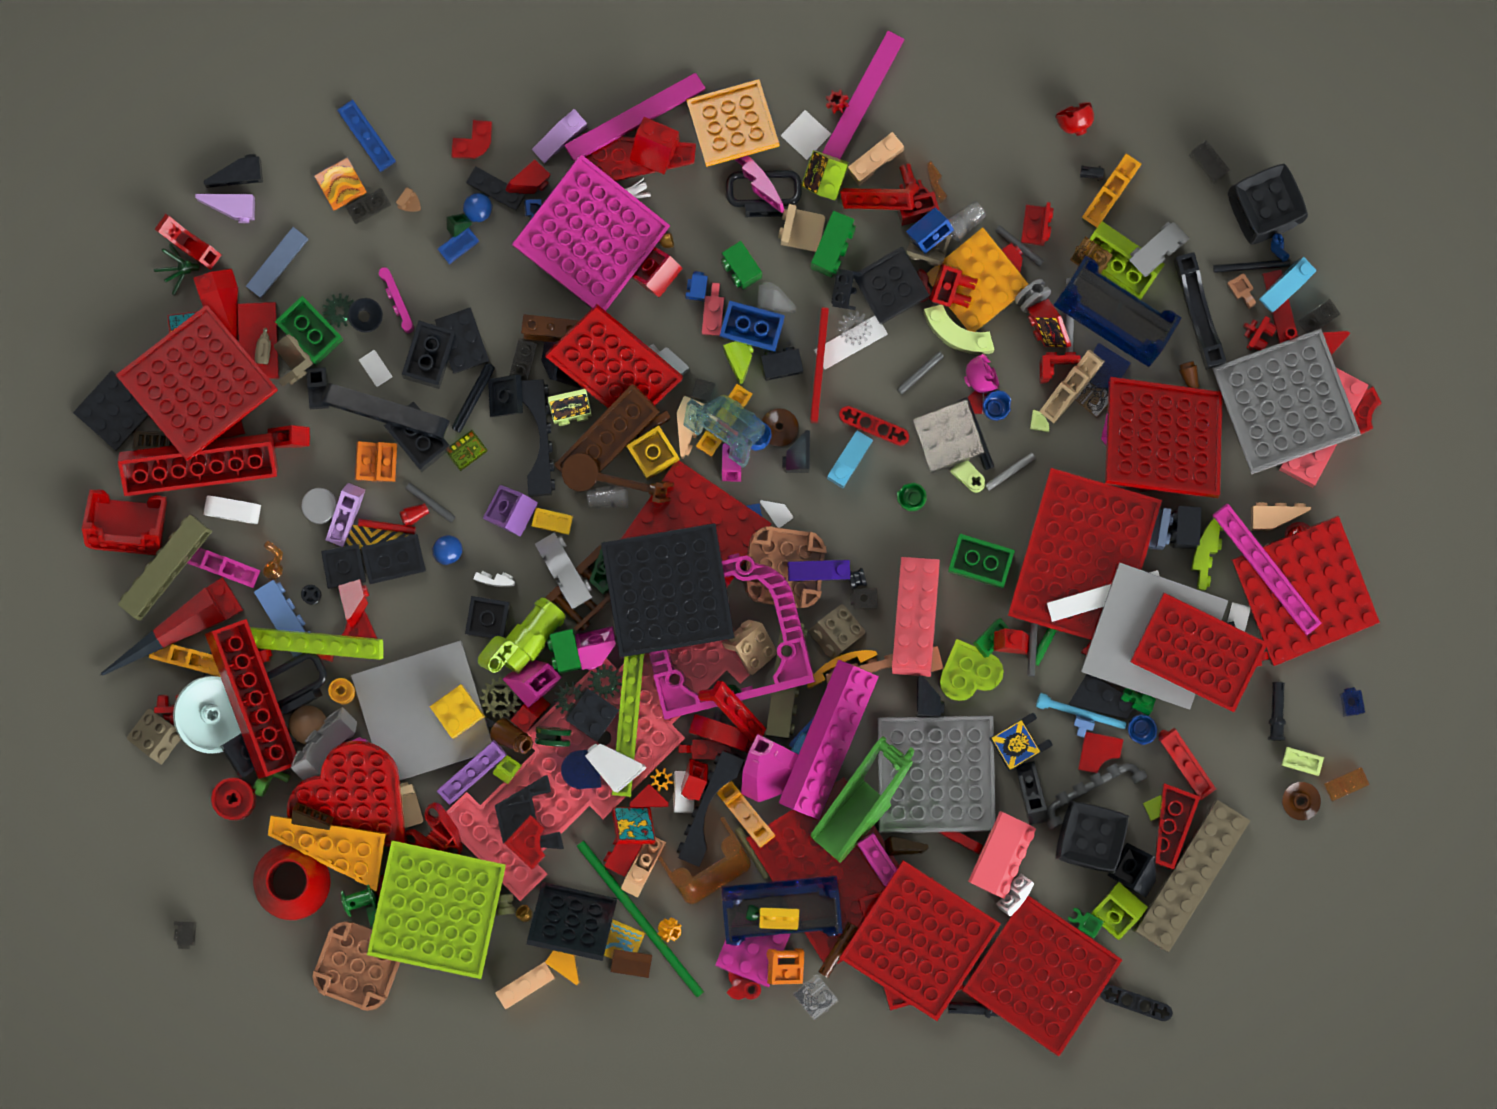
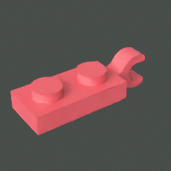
M712 283L711 296H705L702 335L720 336L724 298L719 297L720 283Z

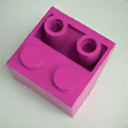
M534 660L533 662L529 661L519 674L514 671L510 672L503 678V681L529 708L552 690L562 677L549 663Z

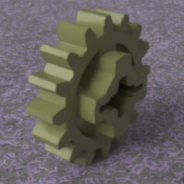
M499 677L498 682L492 678L491 685L485 683L487 689L481 690L485 695L480 697V700H485V703L481 706L488 707L486 710L487 714L492 711V717L495 718L499 714L500 719H502L503 714L510 717L511 711L517 712L515 706H521L517 702L520 698L503 681L502 677ZM498 685L507 686L502 690H497L495 688V686ZM489 692L493 694V701L490 704L488 701ZM494 692L500 695L505 694L504 699L508 704L502 701L497 702L498 697ZM511 692H513L514 695L513 703L509 701V695L511 694ZM498 706H505L507 708L503 711L495 710Z

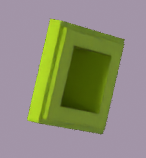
M506 755L496 766L493 774L506 784H509L522 765Z

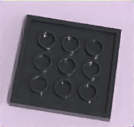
M542 882L526 945L603 961L618 898Z

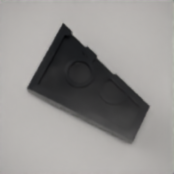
M1086 674L1068 703L1070 706L1128 719L1134 709L1132 708L1133 703L1125 702L1121 699L1123 693L1099 678Z

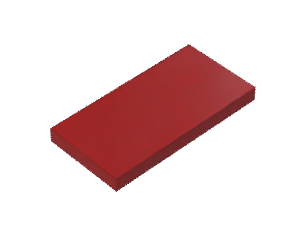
M276 302L238 304L240 345L255 361L257 340L263 333V329L267 328L271 341L270 359L268 364H256L269 379L279 378L278 352L274 348V345L278 342L277 324L275 323L277 320Z

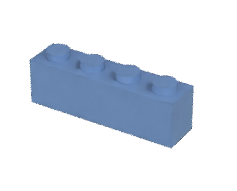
M272 580L254 591L277 630L306 632L303 627L305 625L303 618L300 614L296 616L293 611L296 607L290 598H285L283 593L286 591L280 582L276 583L275 580ZM291 652L293 657L302 654V652Z

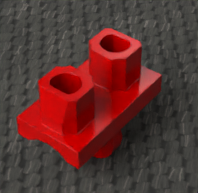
M1265 316L1258 328H1255L1258 321L1254 319L1251 324L1244 323L1243 328L1247 330L1244 336L1249 338L1251 333L1254 334L1246 347L1247 349L1260 351L1266 348L1268 342L1259 337L1262 332L1272 337L1277 329L1273 323L1269 322V317Z
M158 695L154 713H170L163 715V718L170 720V723L174 726L173 710L175 704L169 705V695Z

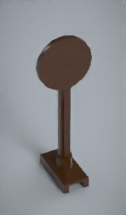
M576 453L570 456L562 467V477L565 484L575 491H586L591 489L597 481L648 492L649 495H653L652 501L662 503L671 500L670 497H666L667 488L673 487L674 482L662 481L656 482V484H645L599 472L597 462L587 454Z

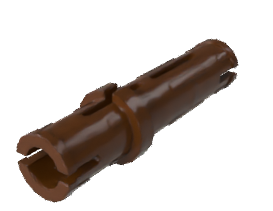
M850 922L847 923L840 937L836 938L837 942L818 971L827 978L830 977L834 967L840 960V955L858 927Z

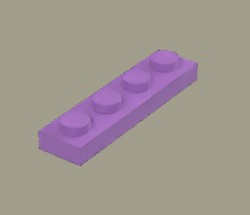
M493 740L444 783L437 792L449 805L452 804L501 761L507 753Z

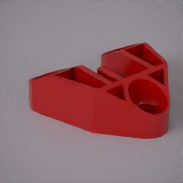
M435 802L429 804L424 816L433 830L425 837L419 831L409 829L406 831L407 844L449 853L448 848L453 847L458 850L457 854L460 855L463 847L457 826L441 804ZM434 808L438 816H432L429 809ZM412 835L416 843L409 842L407 836Z

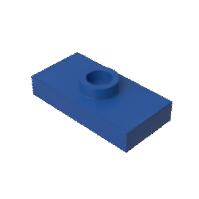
M468 227L458 236L452 237L440 246L438 251L450 265L480 241Z

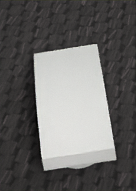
M484 571L481 574L476 572L473 578L479 583L494 587H512L515 585V581L512 580L513 576L504 572L502 575L497 573L494 580L491 579V574Z
M1232 602L1227 622L1234 621L1235 627L1245 632L1250 607Z
M675 771L673 774V809L676 813H693L694 800H689L681 795V785L686 771Z
M1020 874L1012 881L1010 891L1005 899L1002 898L996 905L1001 911L1011 916L1025 901L1034 883Z

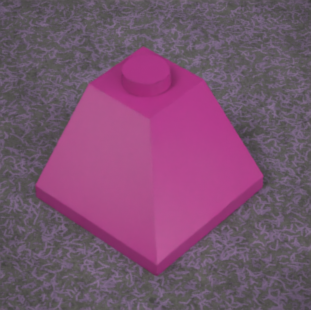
M613 626L575 634L582 670H593L597 666L602 665L616 644Z

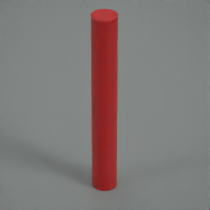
M359 519L358 526L408 534L416 533V527L366 519Z

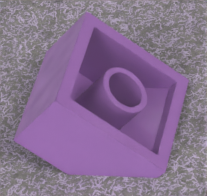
M499 485L483 519L521 537L538 502L523 493Z

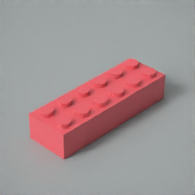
M1336 368L1354 414L1369 385ZM1337 444L1282 463L1279 471L1313 488Z
M901 557L892 674L931 677L940 570L939 559Z

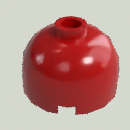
M1090 102L1079 103L1077 107L1070 106L1061 110L1055 116L1058 125L1064 132L1068 134L1076 133V136L1087 133L1086 129L1094 122V112Z

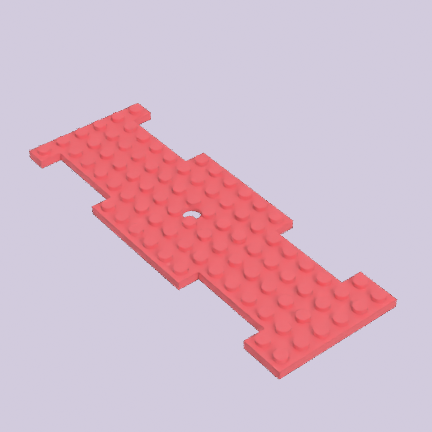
M724 640L669 649L674 669L681 670L685 674V685L698 694L700 690H708L726 671L739 684L750 675L735 651L724 648L722 644ZM644 653L634 759L644 764L647 768L633 779L632 791L686 739L672 725L680 716L664 720L649 653ZM606 658L601 666L590 670L527 732L528 736L532 737V748L535 752L522 764L509 784L503 782L481 805L466 792L446 811L459 830L461 842L478 859L506 864L502 883L519 901H522L548 874L539 864L532 870L511 849L503 844L495 805L541 777L548 775L551 792L532 797L537 821L545 828L541 834L543 836L556 832L562 834L589 806L604 820L612 812L613 807H617L626 798L625 796L612 795L611 787L585 756L589 753L587 750L594 744L599 745V743L563 719L585 687L617 709H620L624 664L617 669ZM673 674L671 676V682L677 685L680 682L679 675ZM619 712L605 730L611 734V742L605 746L615 751ZM547 726L570 729V736H561V739L571 741L570 746L557 747L536 744V727Z

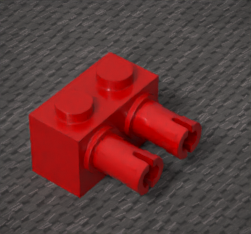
M943 263L940 265L929 299L932 302L947 307L954 303L968 308L970 305L968 302H971L972 297L957 293L956 289L960 285L974 290L976 286L970 282L977 284L978 278L964 275L960 268Z

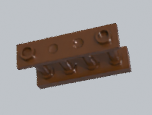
M523 314L521 334H524L523 340L558 342L580 320Z
M601 545L575 568L580 577H586L590 580L592 574L590 567L596 562ZM558 585L545 597L552 603H558L578 624L574 628L576 632L579 630L583 632L590 625L589 621L611 601L609 592L598 606L591 599L585 601L584 604L591 612L583 619L565 601Z

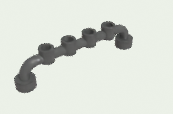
M1115 763L1106 768L1108 771L1106 774L1101 776L1100 773H1097L1089 778L1091 782L1085 785L1083 782H1080L1073 786V792L1067 794L1064 791L1055 796L1057 800L1047 810L1049 822L1046 823L1047 826L1052 830L1063 824L1061 817L1055 816V811L1059 807L1083 796L1092 789L1103 785L1105 782L1116 778L1126 771L1133 773L1131 779L1134 784H1137L1148 777L1145 770L1140 771L1137 766L1128 763L1118 767Z

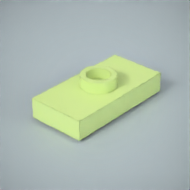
M1286 747L1281 766L1319 776L1324 757Z

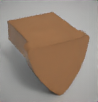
M406 188L396 201L397 207L408 212L421 211L418 196L412 189Z

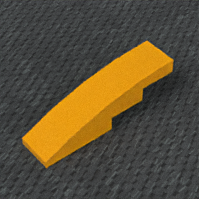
M1126 153L1082 218L1098 227L1142 163Z
M171 644L149 654L150 659L220 677L213 655Z

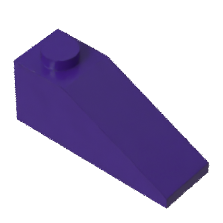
M850 560L788 562V581L850 579Z

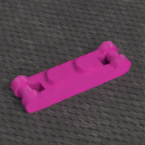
M381 268L379 276L388 285V288L385 290L389 299L393 298L396 305L393 308L397 317L400 315L402 317L401 327L405 333H412L414 325L392 274L388 268Z

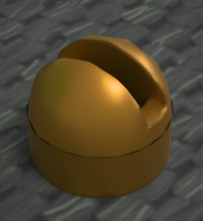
M671 232L665 233L659 240L662 247H674Z
M527 905L518 907L515 914L519 920L528 922L532 919V910Z

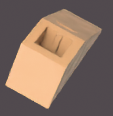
M686 396L683 397L677 411L681 459H684L685 455L689 456L693 446L690 445L692 438L696 439L700 430L697 427L700 420H704L707 413L705 404Z
M1264 502L1256 503V506L1251 507V531H1271L1309 512L1311 507H1306V504L1296 503L1294 507L1287 506V503H1275V506H1268V503Z
M655 837L656 841L654 844H643L621 887L623 891L637 898L666 842Z

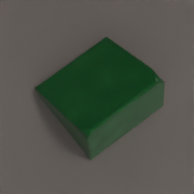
M464 213L447 217V230L453 237L458 236L472 225V222Z

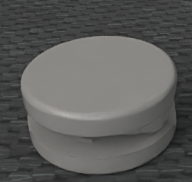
M1042 279L1033 281L1015 297V303L1017 305L1022 304L1020 309L1024 313L1028 312V307L1047 299L1051 294V289L1048 286L1044 287L1045 282Z
M314 488L303 497L301 504L302 512L309 521L315 524H326L332 520L338 502L329 490Z

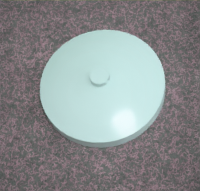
M205 676L198 678L184 687L178 695L173 710L174 726L179 737L189 747L203 753L223 752L220 747L221 745L241 733L221 677Z

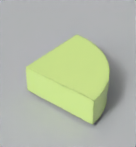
M1033 410L1030 429L1049 432V423L1045 416L1039 411Z

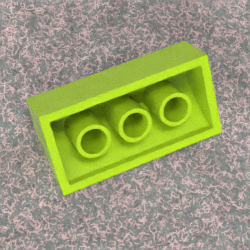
M1103 221L1090 237L1088 245L1085 246L1088 249L1084 250L1086 255H1088L1094 244H1096V247L1089 255V257H1092V260L1095 259L1096 261H1099L1101 258L1099 253L1096 252L1094 254L1097 249L1111 254V258L1100 274L1139 301L1165 265L1162 262L1145 277L1129 260L1132 258L1130 254L1139 246Z

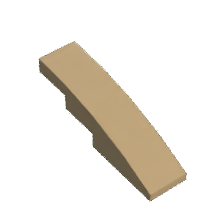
M1088 350L1080 362L1073 367L1065 380L1058 385L1039 412L1055 423L1082 392L1105 361L1091 350Z

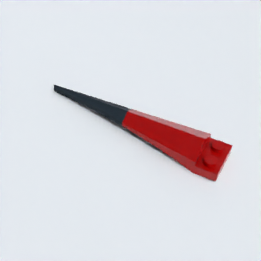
M224 577L201 590L101 672L100 675H106L171 644L225 622L244 609Z

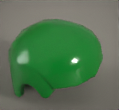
M917 483L904 484L897 491V501L907 511H917L926 503V491Z

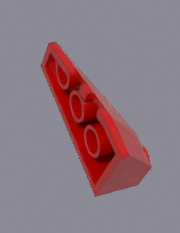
M233 270L212 271L193 277L203 307L208 305L238 341V285Z

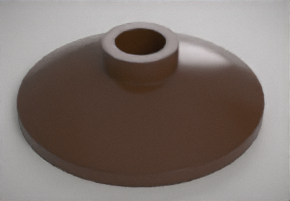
M773 409L761 421L771 428L772 436L769 444L773 446H786L798 434V421L786 409ZM778 423H781L783 425V429L778 430L776 428V425Z
M1297 782L1285 790L1282 797V805L1285 812L1291 818L1300 821L1308 820L1319 811L1321 797L1313 785L1306 782ZM1298 798L1304 800L1303 805L1297 803Z

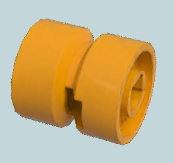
M338 678L329 685V696L338 704H348L355 698V687L347 679Z

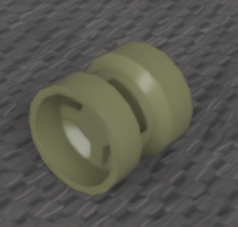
M513 894L499 896L496 916L515 913V907L512 904L514 900Z

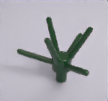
M169 244V248L173 253L164 248L162 252L178 261V266L155 268L154 272L178 270V272L164 279V282H168L180 275L172 292L175 295L185 274H190L191 271H199L200 265L199 263H191L188 260L184 261L173 245Z

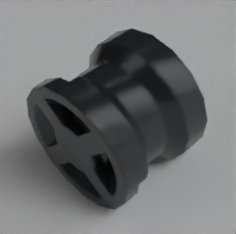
M863 568L854 572L850 571L849 582L852 590L856 589L857 586H867Z
M306 585L302 589L301 598L307 604L314 605L321 600V591L315 585Z

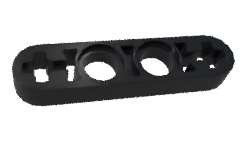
M1106 985L1100 994L1101 999L1105 1002L1159 1021H1168L1173 1014L1172 1008L1167 1004L1113 985ZM1109 988L1115 994H1118V990L1121 991L1118 996V1003L1114 1002L1115 997L1110 996L1106 999L1103 991ZM1123 995H1131L1132 1003L1130 1005L1122 1003ZM1145 1000L1151 1005L1150 1010L1147 1012H1143L1140 1009V1003ZM1154 1003L1158 1004L1157 1009L1163 1010L1166 1007L1169 1015L1161 1018V1014L1158 1012H1154V1016L1151 1015L1154 1010Z

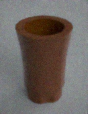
M505 718L498 720L491 729V741L495 740L499 745L508 747L516 752L526 754L533 746L532 737L518 729Z

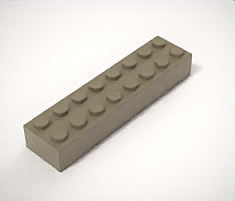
M1216 800L1134 932L1162 950L1169 952L1250 823V820L1219 800Z

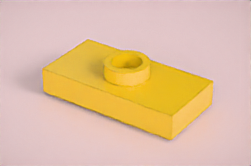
M535 508L531 526L569 535L573 516Z

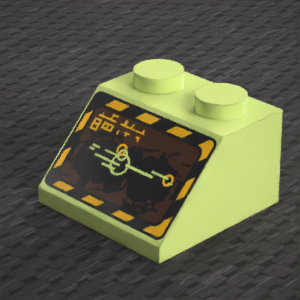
M586 389L548 397L554 424L564 426L570 424L569 421L577 419V422H582L592 416Z

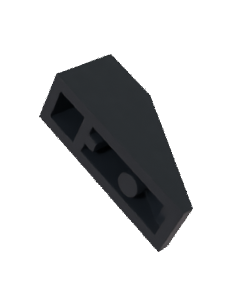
M255 154L245 155V158L236 160L205 179L204 185L206 188L262 183L261 159L259 156L256 157Z
M1035 761L1023 763L1017 766L1016 770L1028 823L1033 825L1048 822L1047 808Z

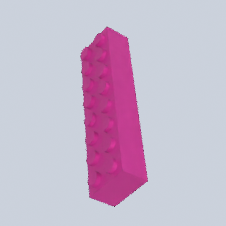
M841 660L837 661L779 800L780 804L818 820L820 819L879 676Z

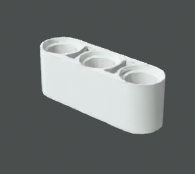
M207 496L203 515L258 524L261 505Z

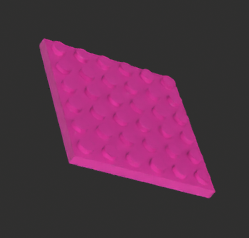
M581 154L511 245L591 309L598 304L606 311L670 225Z

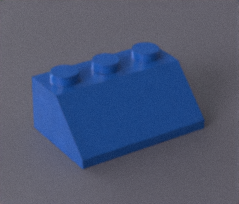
M729 301L719 337L775 351L785 315Z

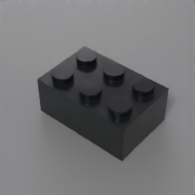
M414 401L407 406L420 410ZM387 423L384 425L421 472L451 449L445 439H436Z

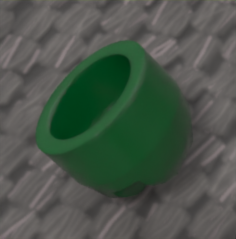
M749 904L745 919L757 920L759 916H756L755 913H760V909L755 905Z

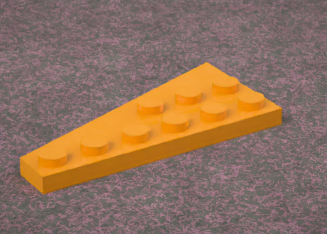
M270 816L268 836L299 850L301 853L355 879L359 883L366 886L369 885L374 891H378L386 833L331 825L330 830L291 824L292 818Z

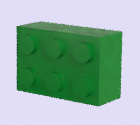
M833 210L812 259L811 270L831 278L833 273L836 274L841 266V260L839 259L841 256H845L849 247L847 240L848 238L852 240L855 233V219Z
M303 295L275 321L277 326L286 335L290 334L298 341L300 348L309 355L310 360L316 366L344 340Z
M959 534L948 573L1003 589L1015 550Z

